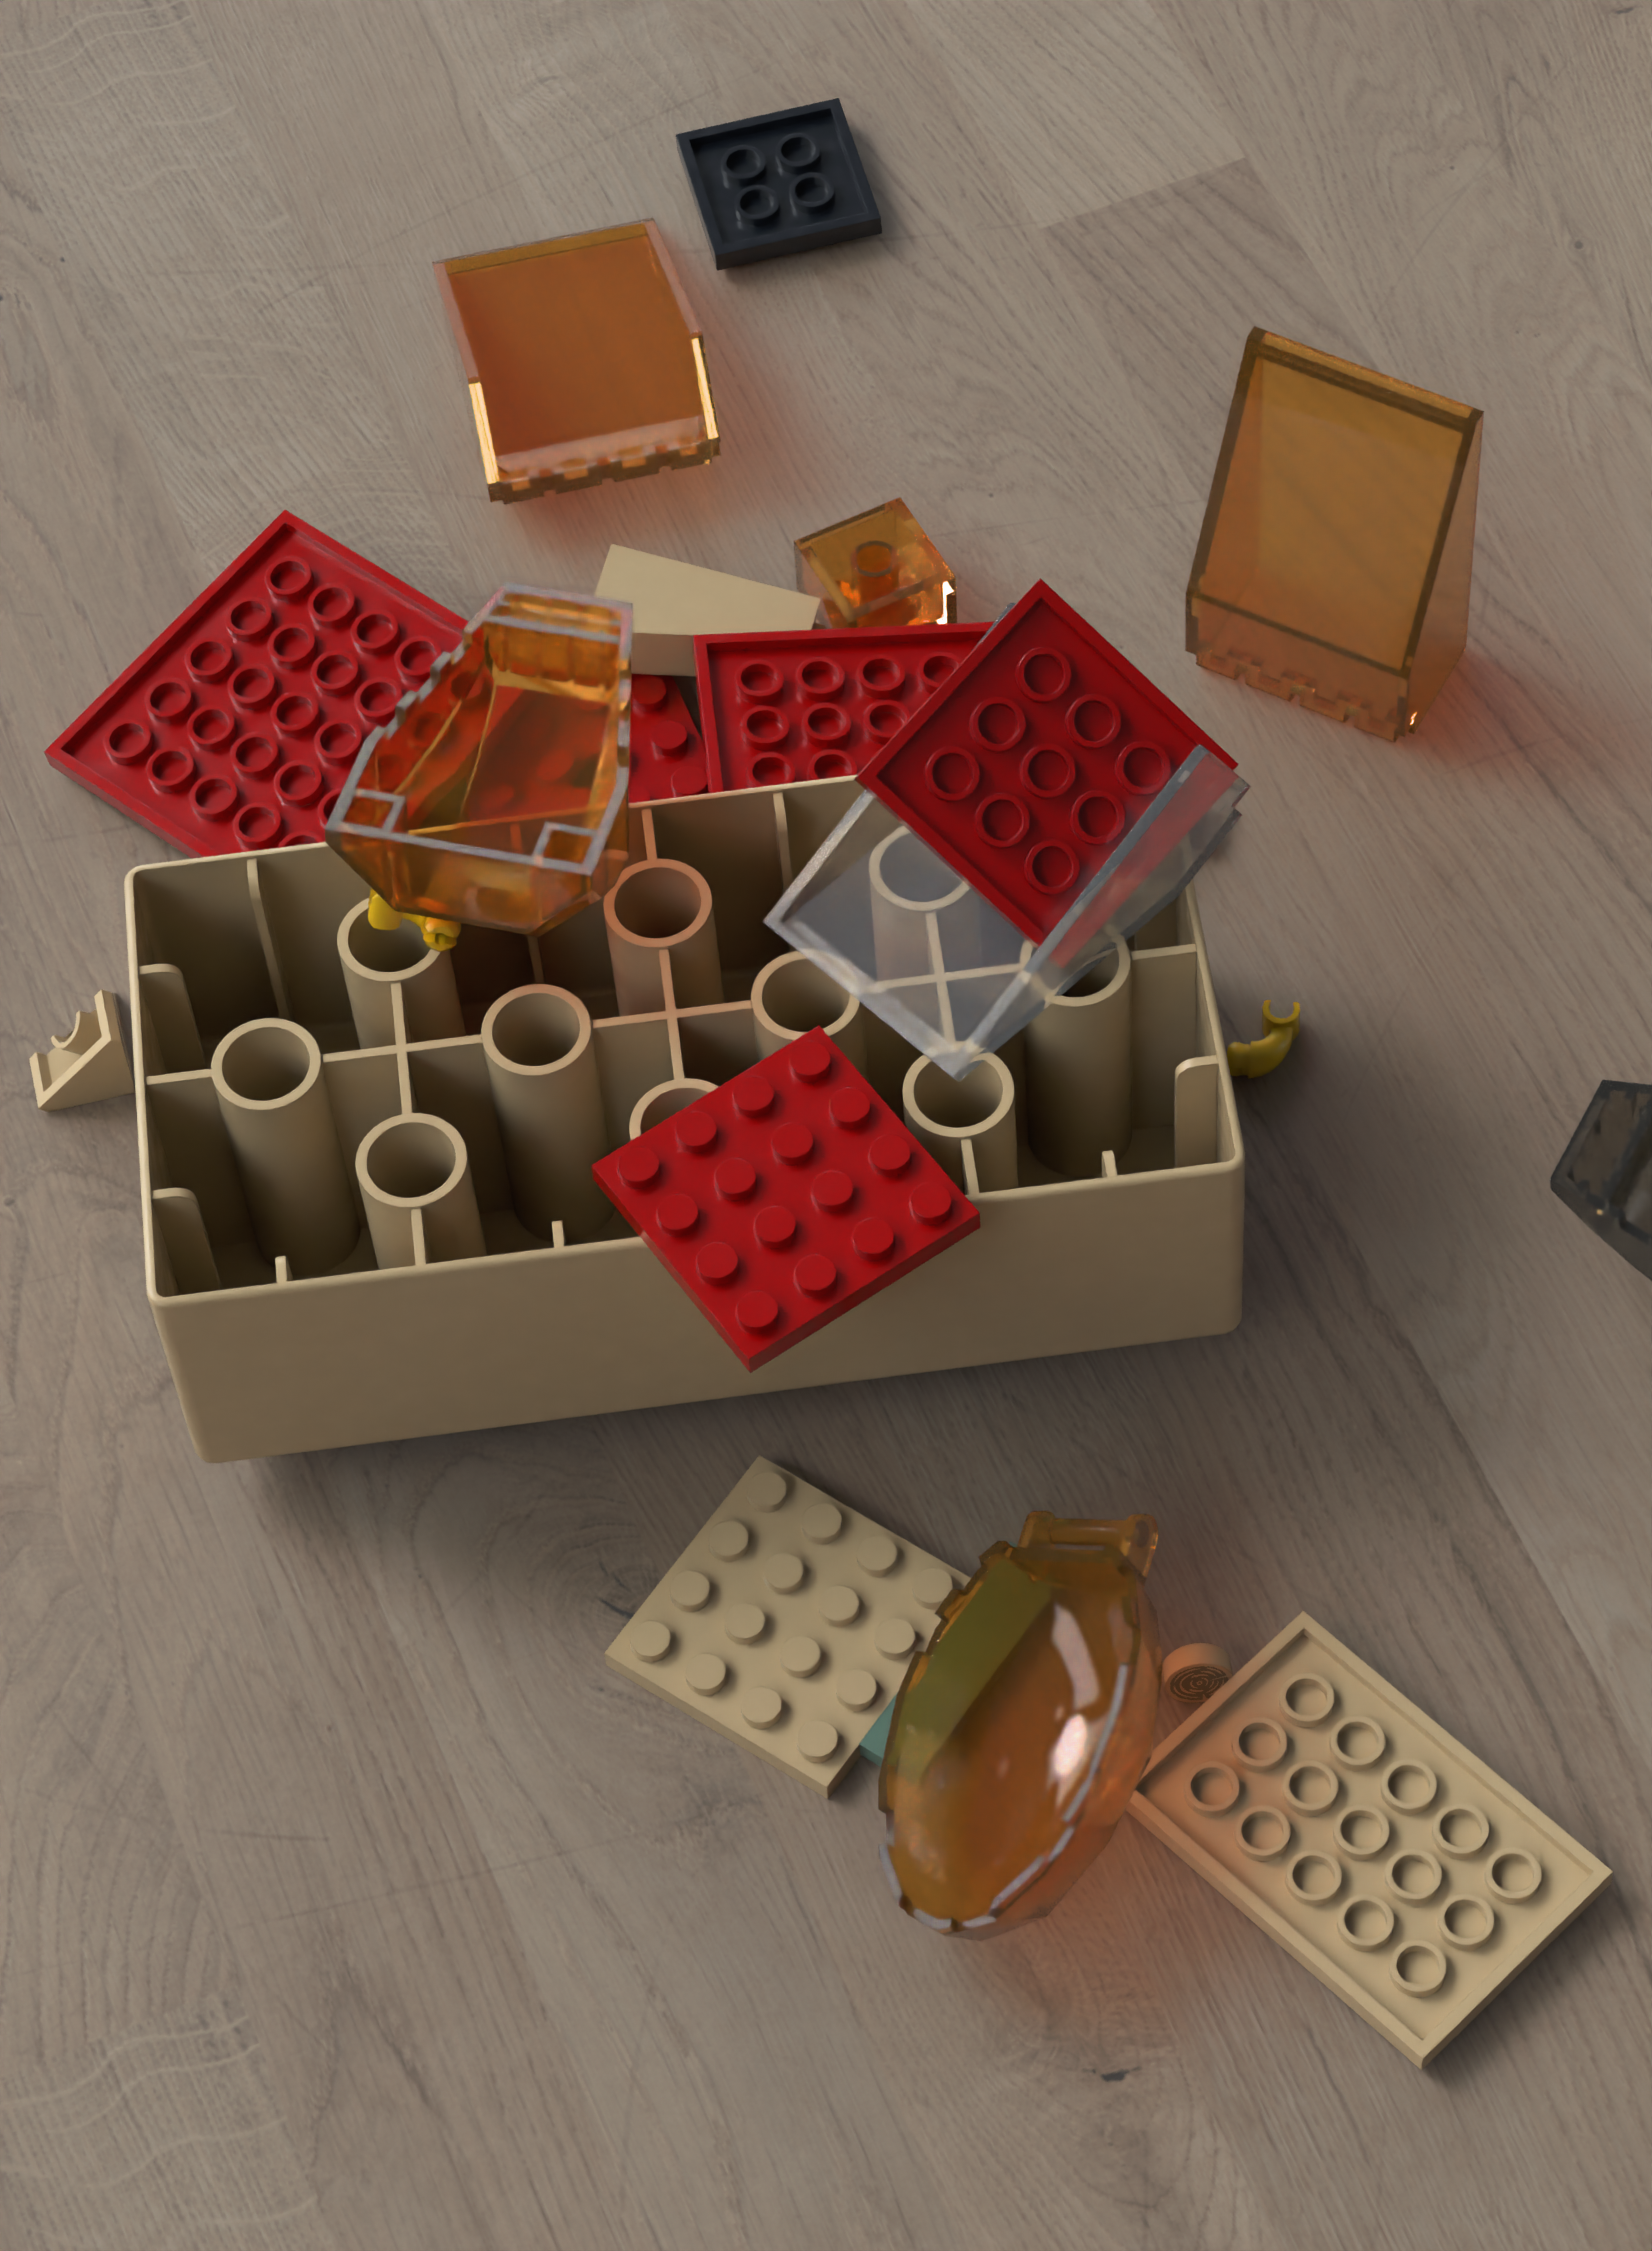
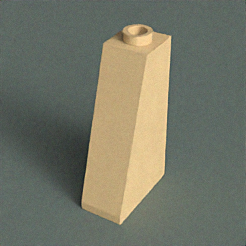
M611 544L583 627L576 669L587 672L695 676L693 635L826 629V625L816 623L821 598Z

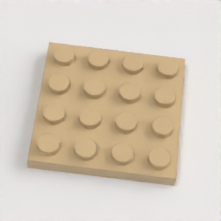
M759 1455L605 1651L606 1666L826 1799H829L861 1756L859 1743L979 1585V1582Z

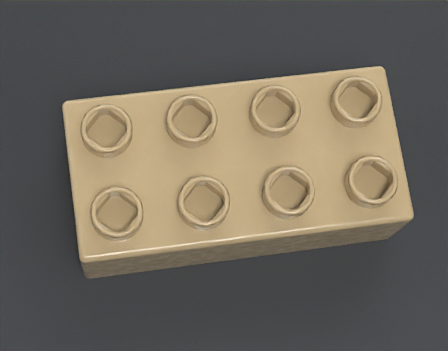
M857 775L153 863L134 867L125 876L124 895L146 1290L195 1453L206 1463H223L1205 1337L1234 1331L1242 1319L1246 1154L1183 826L1054 965L854 780ZM380 878L396 880L407 888V894L433 899L451 908L461 923V931L456 938L457 945L445 952L430 949L423 940L421 929L406 919H402L400 927L394 930L373 928L368 920V901L373 883ZM819 1025L979 1211L981 1228L750 1373L593 1179L591 1165Z

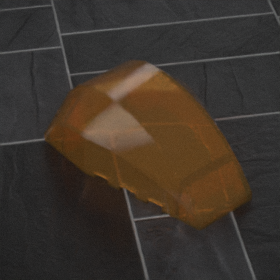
M505 582L462 630V642L451 654L443 651L430 666L431 677L418 692L409 690L396 704V716L387 727L377 726L365 739L325 827L326 843L390 907L397 912L407 915L538 938L601 899L616 885L629 857L633 603Z

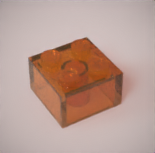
M901 497L793 541L797 589L802 594L821 598L817 619L821 624L826 625V629L957 623L956 576Z

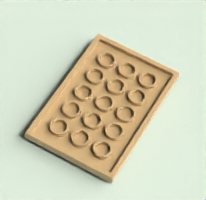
M1304 1611L1114 1786V1800L1421 2070L1612 1882L1613 1871Z

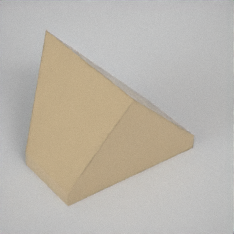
M101 989L94 996L96 1009L91 1013L79 1010L76 1013V1024L73 1031L65 1038L53 1035L51 1041L55 1048L47 1055L36 1052L29 1058L38 1109L51 1112L135 1093L116 993Z

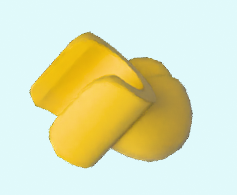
M380 878L373 883L368 901V920L373 928L394 930L400 927L402 919H406L421 929L423 940L430 949L445 952L457 945L456 938L460 934L461 923L451 908L433 899L407 894V888L396 880Z
M1271 1000L1264 1001L1262 1006V1032L1266 1038L1259 1041H1251L1250 1044L1233 1042L1228 1046L1227 1060L1230 1075H1247L1248 1079L1260 1077L1274 1070L1283 1061L1292 1041L1298 1036L1300 1030V1004L1298 1002H1293V1013L1289 1017L1280 1019L1270 1013Z

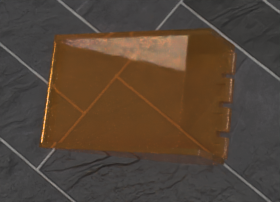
M653 217L432 261L435 281L476 452L490 502L502 500L503 504L507 505L544 497V491L555 490L556 494L601 486L603 479L612 478L615 483L660 474V468L670 466L671 471L709 464L712 463V457L721 456L719 446L721 440L702 330Z
M1254 326L1246 340L1186 590L1185 651L1196 655V665L1233 680H1237L1241 673L1245 674V685L1289 702L1292 701L1296 694L1300 696L1299 705L1301 707L1342 723H1346L1349 717L1352 716L1355 718V728L1393 743L1397 741L1399 736L1405 737L1407 732L1415 734L1466 648L1484 411Z

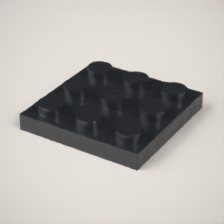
M839 98L676 134L677 151L717 271L882 233L881 216Z

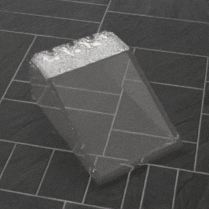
M1015 602L1007 605L979 643L1016 604ZM1202 745L1195 747L1038 950L866 790L859 796L763 922L953 1079L960 1082L1182 893L1242 816L1234 807L1251 786Z

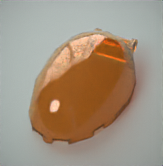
M1048 1510L1031 1511L1024 1522L1017 1547H1013L1007 1541H997L978 1557L981 1567L975 1572L963 1590L952 1588L934 1613L942 1620L935 1628L926 1651H915L896 1696L878 1779V1809L886 1814V1843L879 1844V1858L898 1906L906 1911L907 1915L943 1936L985 1941L1047 1917L1100 1857L1152 1757L1163 1682V1661L1157 1611L1144 1589L1159 1536L1158 1526L1152 1515L1135 1513L1131 1514L1127 1520L1056 1518ZM1056 1545L1097 1546V1547H1105V1549H1104V1550L1059 1549V1548H1055V1546H1056Z

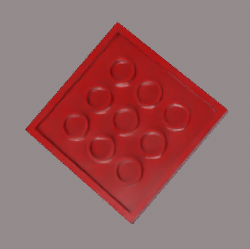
M1040 578L854 780L1054 965L1239 764Z
M819 1025L591 1165L593 1179L750 1373L981 1228L979 1211Z

